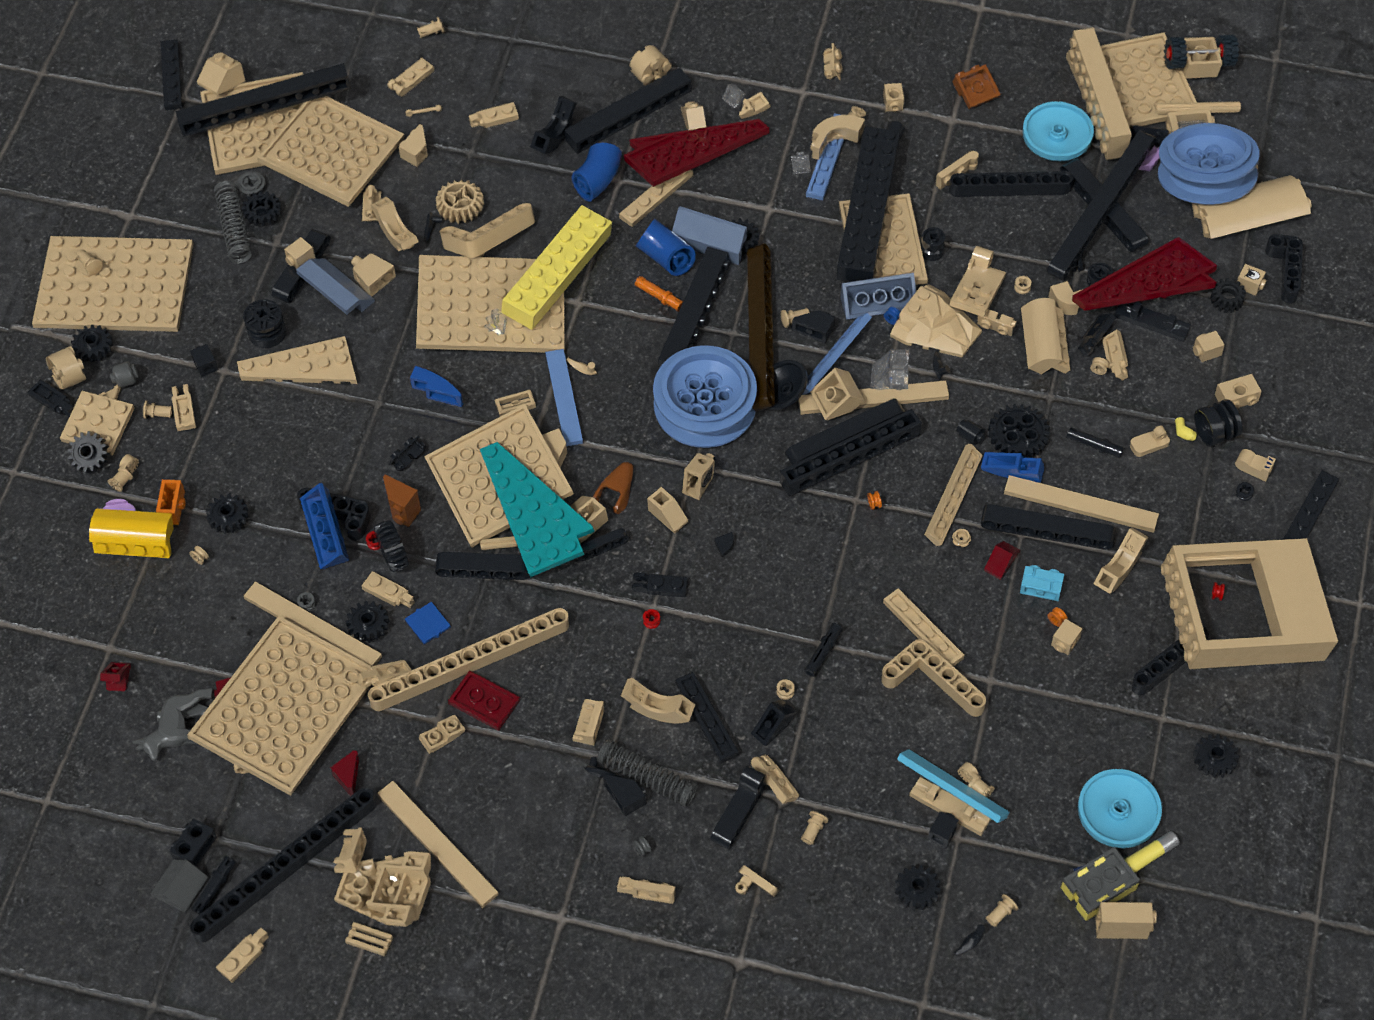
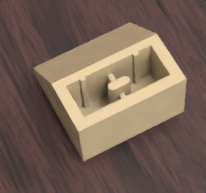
M581 496L570 506L593 526L594 531L598 530L608 521L606 508L593 497ZM590 533L586 536L579 538L578 540L580 544L584 542L593 533Z

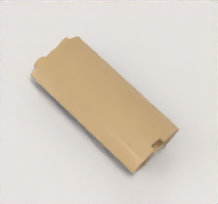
M1291 175L1255 184L1249 193L1234 201L1221 204L1192 203L1194 218L1201 219L1204 237L1210 239L1311 214L1310 208L1312 206L1311 200L1307 198L1300 180Z

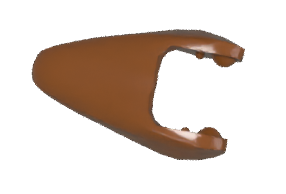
M629 462L621 463L602 481L594 493L593 498L599 502L605 487L619 492L620 497L613 507L616 514L621 513L628 504L633 465Z

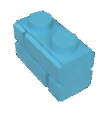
M1036 565L1025 566L1020 593L1059 601L1064 574L1055 569L1043 570Z

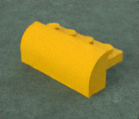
M95 509L90 522L89 542L93 543V551L98 554L170 558L172 554L170 536L173 532L172 514Z

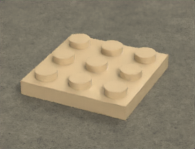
M82 391L60 436V440L69 444L70 442H75L74 436L80 438V432H84L86 435L88 431L93 432V434L98 433L100 438L106 439L105 444L109 445L107 452L113 456L135 407L133 404Z

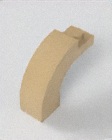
M838 115L827 118L819 123L813 130L810 148L812 150V158L819 160L826 145L836 139H847L858 143L864 131L865 119L852 115Z
M385 197L371 204L383 232L398 251L410 249L414 244L418 243L416 235L404 226L392 200Z
M1130 528L1118 551L1111 561L1101 568L1093 584L1109 594L1114 592L1136 564L1149 537L1134 528Z
M634 678L627 679L621 694L624 699L631 703L630 708L636 712L666 723L689 722L695 704L682 694L663 696L650 691Z

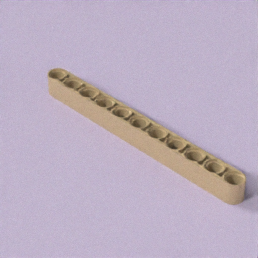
M563 608L554 609L374 686L368 692L370 705L375 711L385 710L464 676L469 670L473 672L559 635L569 628L568 612ZM377 697H382L380 700H374Z

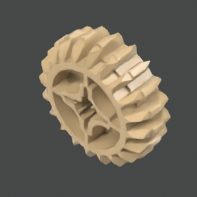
M462 179L460 182L454 180L452 184L447 182V187L442 186L441 190L438 191L436 208L440 216H443L445 220L449 219L451 223L453 221H456L458 224L460 221L466 223L468 219L472 221L473 217H478L479 213L482 212L484 205L483 194L480 188L476 187L475 183L470 184L469 180L463 182Z

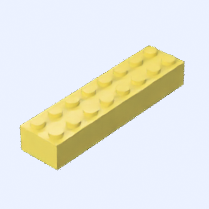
M581 205L503 298L501 313L533 330L611 235L612 221Z

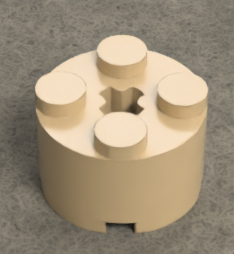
M652 45L644 47L645 50L642 52L639 50L630 62L631 72L645 86L657 78L666 75L672 66L669 60Z
M72 346L46 357L49 370L52 369L54 374L52 377L61 390L86 380V376L82 371L84 365L80 358L76 359Z

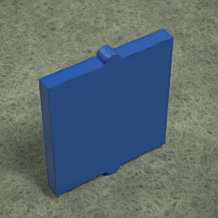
M432 602L421 609H416V612L405 618L406 623L423 644H426L435 637L438 638L441 633L451 628L450 624Z

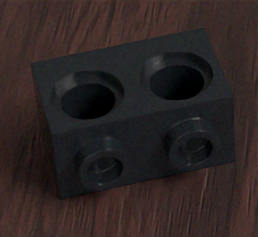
M193 818L190 823L185 825L179 839L175 840L171 845L169 852L173 860H188L197 867L216 840V833L213 828ZM202 833L199 837H194L195 834ZM184 850H190L187 854H182Z

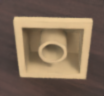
M222 52L207 59L197 80L198 85L217 96L245 82L241 63Z
M834 368L810 391L825 420L850 413L864 401L849 371Z

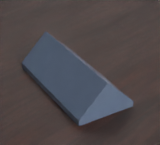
M913 272L841 283V302L846 319L857 318L865 313H868L870 316L884 314L888 311L889 307H895L902 311L916 293Z

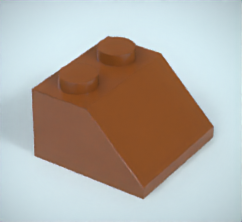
M385 474L383 480L392 518L397 524L409 527L421 511L418 491Z

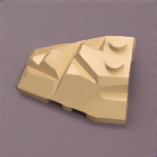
M928 284L924 287L920 286L902 309L899 319L890 333V337L905 345L912 346V343L922 345L923 349L926 350L931 347L939 349L940 353L963 358L982 333V329L961 309L949 306L951 299L945 292Z
M410 851L405 852L403 857L393 858L390 855L385 856L383 861L374 862L373 859L360 861L357 873L343 874L334 900L386 925L406 927L412 921L419 919L431 884V879L428 875L431 869V855L425 852Z

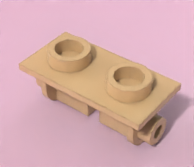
M832 43V49L827 48L824 51V75L827 79L837 76L841 80L840 72H842L840 59H842V54L834 43Z
M369 185L366 188V192H363L362 221H377L371 204L381 200V191H377L373 185Z
M989 309L984 317L978 315L977 324L985 329L990 328L1001 335L1012 336L1013 328H1015L1017 323L1014 318L1002 314L1000 319H996L998 312Z

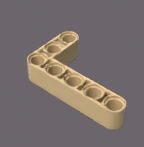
M529 203L520 204L473 232L452 226L442 228L440 235L445 250L466 257H477L533 225L535 219L532 206Z
M918 639L913 641L883 667L882 684L887 688H895L919 668L968 714L977 717L984 712L986 703L984 694L924 640ZM892 674L895 677H888L887 675ZM945 676H948V677H951L952 679H945L944 677H945ZM959 689H962V690H965L966 692H963V693H962V692H959L958 690H959ZM976 702V703H979L980 705H979V706H975V705H973L972 703Z

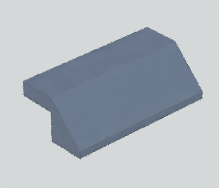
M679 206L672 230L696 252L704 254L708 246L728 252V260L731 263L739 265L741 261V249L747 238V227Z
M309 259L296 269L300 277L346 315L355 308L363 312L375 302L374 298L326 259Z

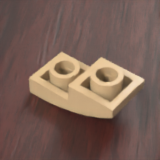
M452 715L439 721L437 727L420 734L419 740L430 754L456 739L465 732V728L456 715Z

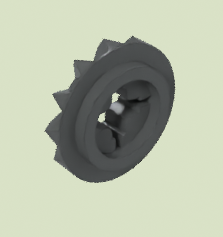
M258 172L244 173L237 180V188L241 191L242 195L247 194L250 196L253 192L257 195V192L262 191L263 187H265V179ZM249 181L252 182V184H254L253 187L249 185Z

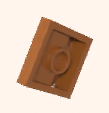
M986 64L983 66L976 65L968 72L961 71L955 75L952 81L959 97H963L968 109L996 99L1001 95Z

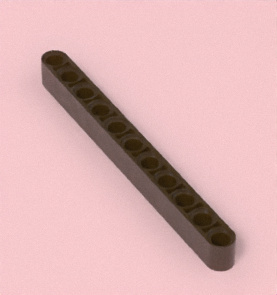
M766 243L747 250L749 366L754 373L757 384L756 399L752 407L756 412L775 405L771 252Z

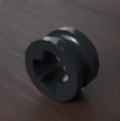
M1242 482L1237 486L1236 496L1240 500L1248 501L1253 497L1254 487L1252 484ZM1242 489H1245V491H1248V494H1245L1244 492H1242Z

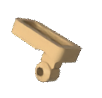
M1157 426L1152 432L1132 438L1130 448L1134 455L1141 457L1168 447L1170 439L1163 426Z
M745 865L740 869L739 873L743 877L735 886L739 894H746L748 888L754 883L775 897L779 891L775 886Z

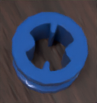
M889 307L888 311L884 313L885 320L895 325L899 319L900 311L895 307Z

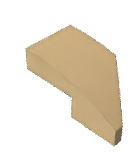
M762 92L748 100H743V107L739 112V116L743 119L756 115L770 108V104Z

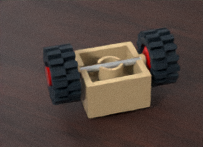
M1219 35L1216 39L1217 42H1215L1214 37H1169L1165 41L1166 44H1164V62L1168 69H1182L1185 78L1217 77L1221 67L1236 65L1237 57H1239L1238 39L1235 35Z

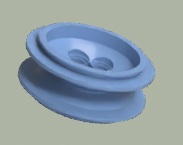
M1216 123L1194 124L1170 133L1159 147V158L1161 161L1158 168L1159 182L1167 192L1179 199L1197 204L1226 203L1239 199L1249 193L1257 182L1258 145L1248 134L1236 128Z
M695 346L681 350L669 357L661 365L655 376L653 395L656 419L662 429L678 442L701 448L721 446L740 437L749 428L755 417L756 411L752 408L757 394L754 373L740 356L727 349L716 346Z

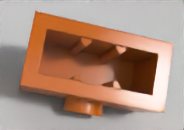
M162 479L156 513H171L173 525H179L182 509H185V490L181 480Z

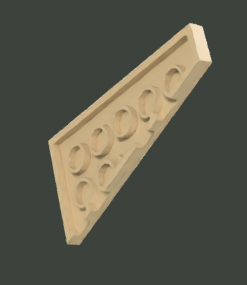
M345 336L237 361L242 381L275 379L276 382H283V380L307 383L333 381L339 384L341 382L357 384Z

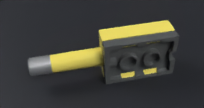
M1170 831L1126 859H1123L1116 848L1113 847L1063 879L1061 889L1070 901L1075 900L1077 902L1076 909L1087 921L1097 915L1101 902H1117L1135 891L1140 881L1135 872L1178 846L1179 839L1175 833Z

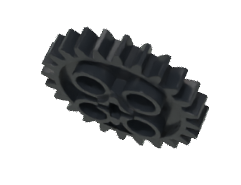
M1013 404L1011 409L1006 405L1005 411L1000 408L999 414L994 413V417L990 419L988 437L991 438L990 443L995 444V450L1001 448L1000 453H1021L1023 458H1025V455L1032 458L1033 452L1039 455V451L1044 450L1045 445L1048 444L1050 436V426L1047 425L1048 420L1043 419V413L1037 415L1038 409L1031 411V406L1024 409L1023 404H1021L1020 408Z

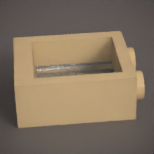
M1210 109L1168 112L1166 128L1169 130V135L1186 126L1215 123L1214 116H1211Z

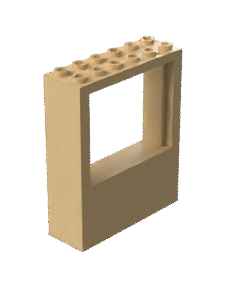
M1307 538L1173 545L1165 561L1161 564V573L1166 580L1165 588L1170 595V607L1174 610L1175 625L1180 633L1179 641L1183 644L1184 659L1188 663L1189 669L1325 661L1338 643ZM1251 564L1272 636L1206 640L1186 567Z

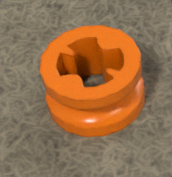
M875 491L874 494H867L871 510L875 509V507H882L878 491Z
M1058 607L1053 608L1052 612L1048 613V619L1057 627H1060L1063 621L1068 619L1065 612Z

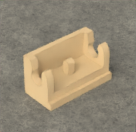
M584 700L572 738L573 741L594 746L604 714V701Z
M362 828L346 829L343 835H351L352 838L347 837L343 840L344 844L340 856L334 859V863H337L334 867L335 873H357L367 844Z

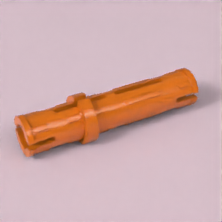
M642 276L636 279V287L659 299L663 305H668L679 312L683 301L675 297L672 292L661 289Z

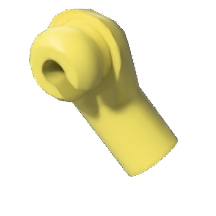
M1176 418L1177 435L1185 440L1194 441L1197 433L1185 426L1184 418Z

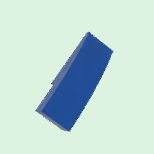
M414 367L410 377L412 388L426 391L427 399L459 407L463 406L461 393L446 379L427 369Z
M985 452L981 465L983 471L1008 478L1011 475L1041 483L1045 468L1041 458H1023L1021 453Z

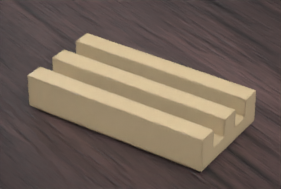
M531 390L495 399L500 417L524 404L528 410L536 408Z
M353 922L352 929L349 931V936L345 942L346 944L385 956L393 936ZM358 930V931L364 932V933H366V934H369V935H372V936H375V937L384 939V940H386V941H383V940H380V939H377V938H374V937H371V936H368V935H365V934H362V933H359V932H356V931ZM353 937H357L384 947L383 949L354 940Z

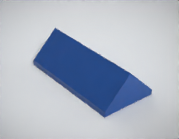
M319 483L302 496L300 501L320 569H326L349 561L329 489L323 483Z

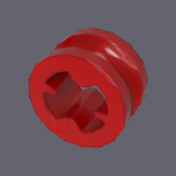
M371 531L366 536L367 546L371 550H379L378 542L373 543L372 540L376 538L375 532Z
M1214 582L1211 599L1218 598L1219 601H1222L1225 584L1218 585L1217 582Z
M655 609L646 610L643 614V624L649 629L657 628L661 622L660 613ZM650 616H654V621H649Z

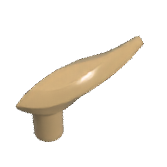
M570 358L566 359L571 366L581 373L587 375L597 374L593 362L587 365Z

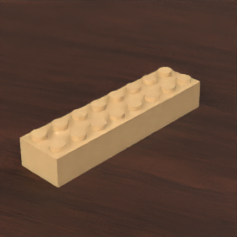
M1094 28L1073 31L1072 38H1070L1071 48L1068 50V58L1072 60L1073 72L1077 74V84L1081 86L1082 98L1086 100L1087 112L1091 114V121L1096 129V139L1100 140L1101 153H1104L1106 160L1121 158L1130 144L1131 131Z

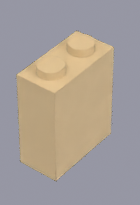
M1101 902L1095 918L1097 938L1148 939L1150 931H1153V923H1156V911L1152 910V903Z

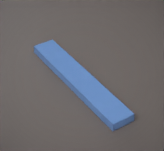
M836 139L826 145L815 166L806 191V197L819 200L824 199L845 139Z
M868 313L860 315L855 319L810 373L806 389L802 395L810 393L872 317Z
M564 349L545 352L561 432L566 445L583 444Z

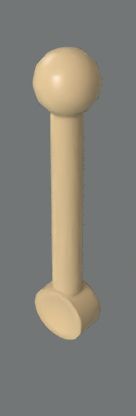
M436 105L435 107L414 111L409 109L406 110V116L410 117L413 114L434 110L441 111L442 107L441 105Z

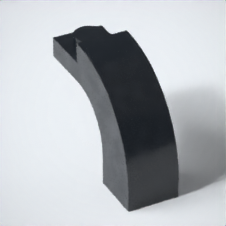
M559 96L551 120L545 128L535 131L530 147L544 154L554 151L565 139V129L573 124L575 118L572 116L577 102L564 96Z

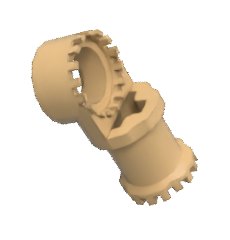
M130 454L125 455L120 462L118 473L108 480V484L113 489L115 488V490L121 492L123 490L122 487L127 481L133 479L131 473L135 471L136 466L138 467L139 460Z
M965 762L958 769L959 775L961 774L960 777H964L963 780L969 783L968 786L986 798L990 797L989 794H992L994 787L988 786L983 782L977 769L972 764Z

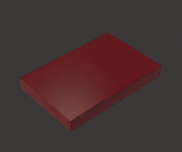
M469 670L449 698L448 704L499 731L519 703L520 697Z

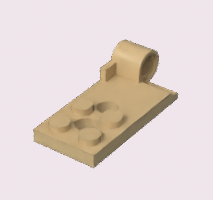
M979 246L975 247L972 258L968 263V268L953 294L949 306L982 317L985 316L1006 276V272L990 267L994 251Z

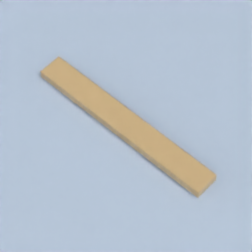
M946 381L859 389L864 401L855 409L875 407L893 398H896L900 404L948 400ZM812 394L802 395L798 399L801 415L821 413Z
M1011 475L1008 477L1004 490L1005 495L1152 533L1155 531L1159 513Z
M254 582L244 595L245 600L276 618L280 616L370 666H376L382 658V654L257 582Z
M394 781L377 793L386 806L482 908L498 896L495 888Z

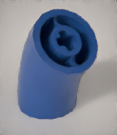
M609 143L592 145L583 165L573 172V185L584 200H594L612 182L622 157V151L617 146Z
M656 219L651 222L635 246L661 265L671 275L675 276L686 273L692 267L696 257L695 250Z

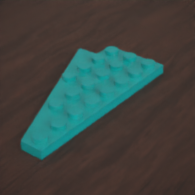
M498 442L481 448L480 452L530 577L584 555L578 539L595 532L593 526Z

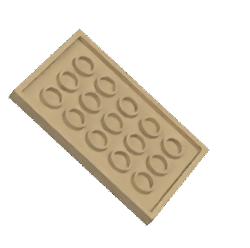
M910 194L889 196L874 278L913 272L915 285L927 284L928 278ZM850 200L839 201L843 230H845Z

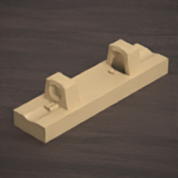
M922 777L918 779L910 792L912 798L935 811L954 815L959 820L958 824L979 836L983 834L991 821L986 815Z

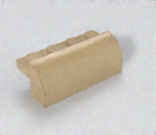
M1039 298L1030 301L1021 307L1028 369L1039 374H1043L1051 368L1067 373L1070 371L1063 310L1055 306L1054 299Z

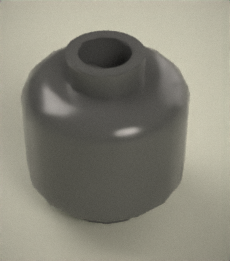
M128 361L114 365L112 367L113 373H110L112 383H117L120 388L135 384L137 378H139L135 364H131Z

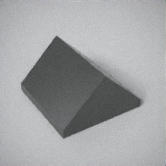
M173 860L151 892V895L186 913L209 878L188 860Z

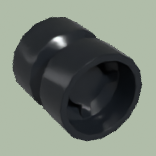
M936 227L927 228L922 233L921 250L923 258L928 261H937L944 253L945 233Z

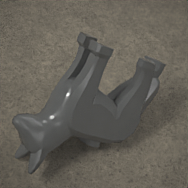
M213 688L198 689L190 694L173 695L166 699L162 710L157 712L158 729L145 738L132 741V743L138 745L135 749L144 750L152 761H156L163 748H176L197 744L188 739V733L191 730L187 729L185 720L204 714L208 707L198 702L201 699H212Z

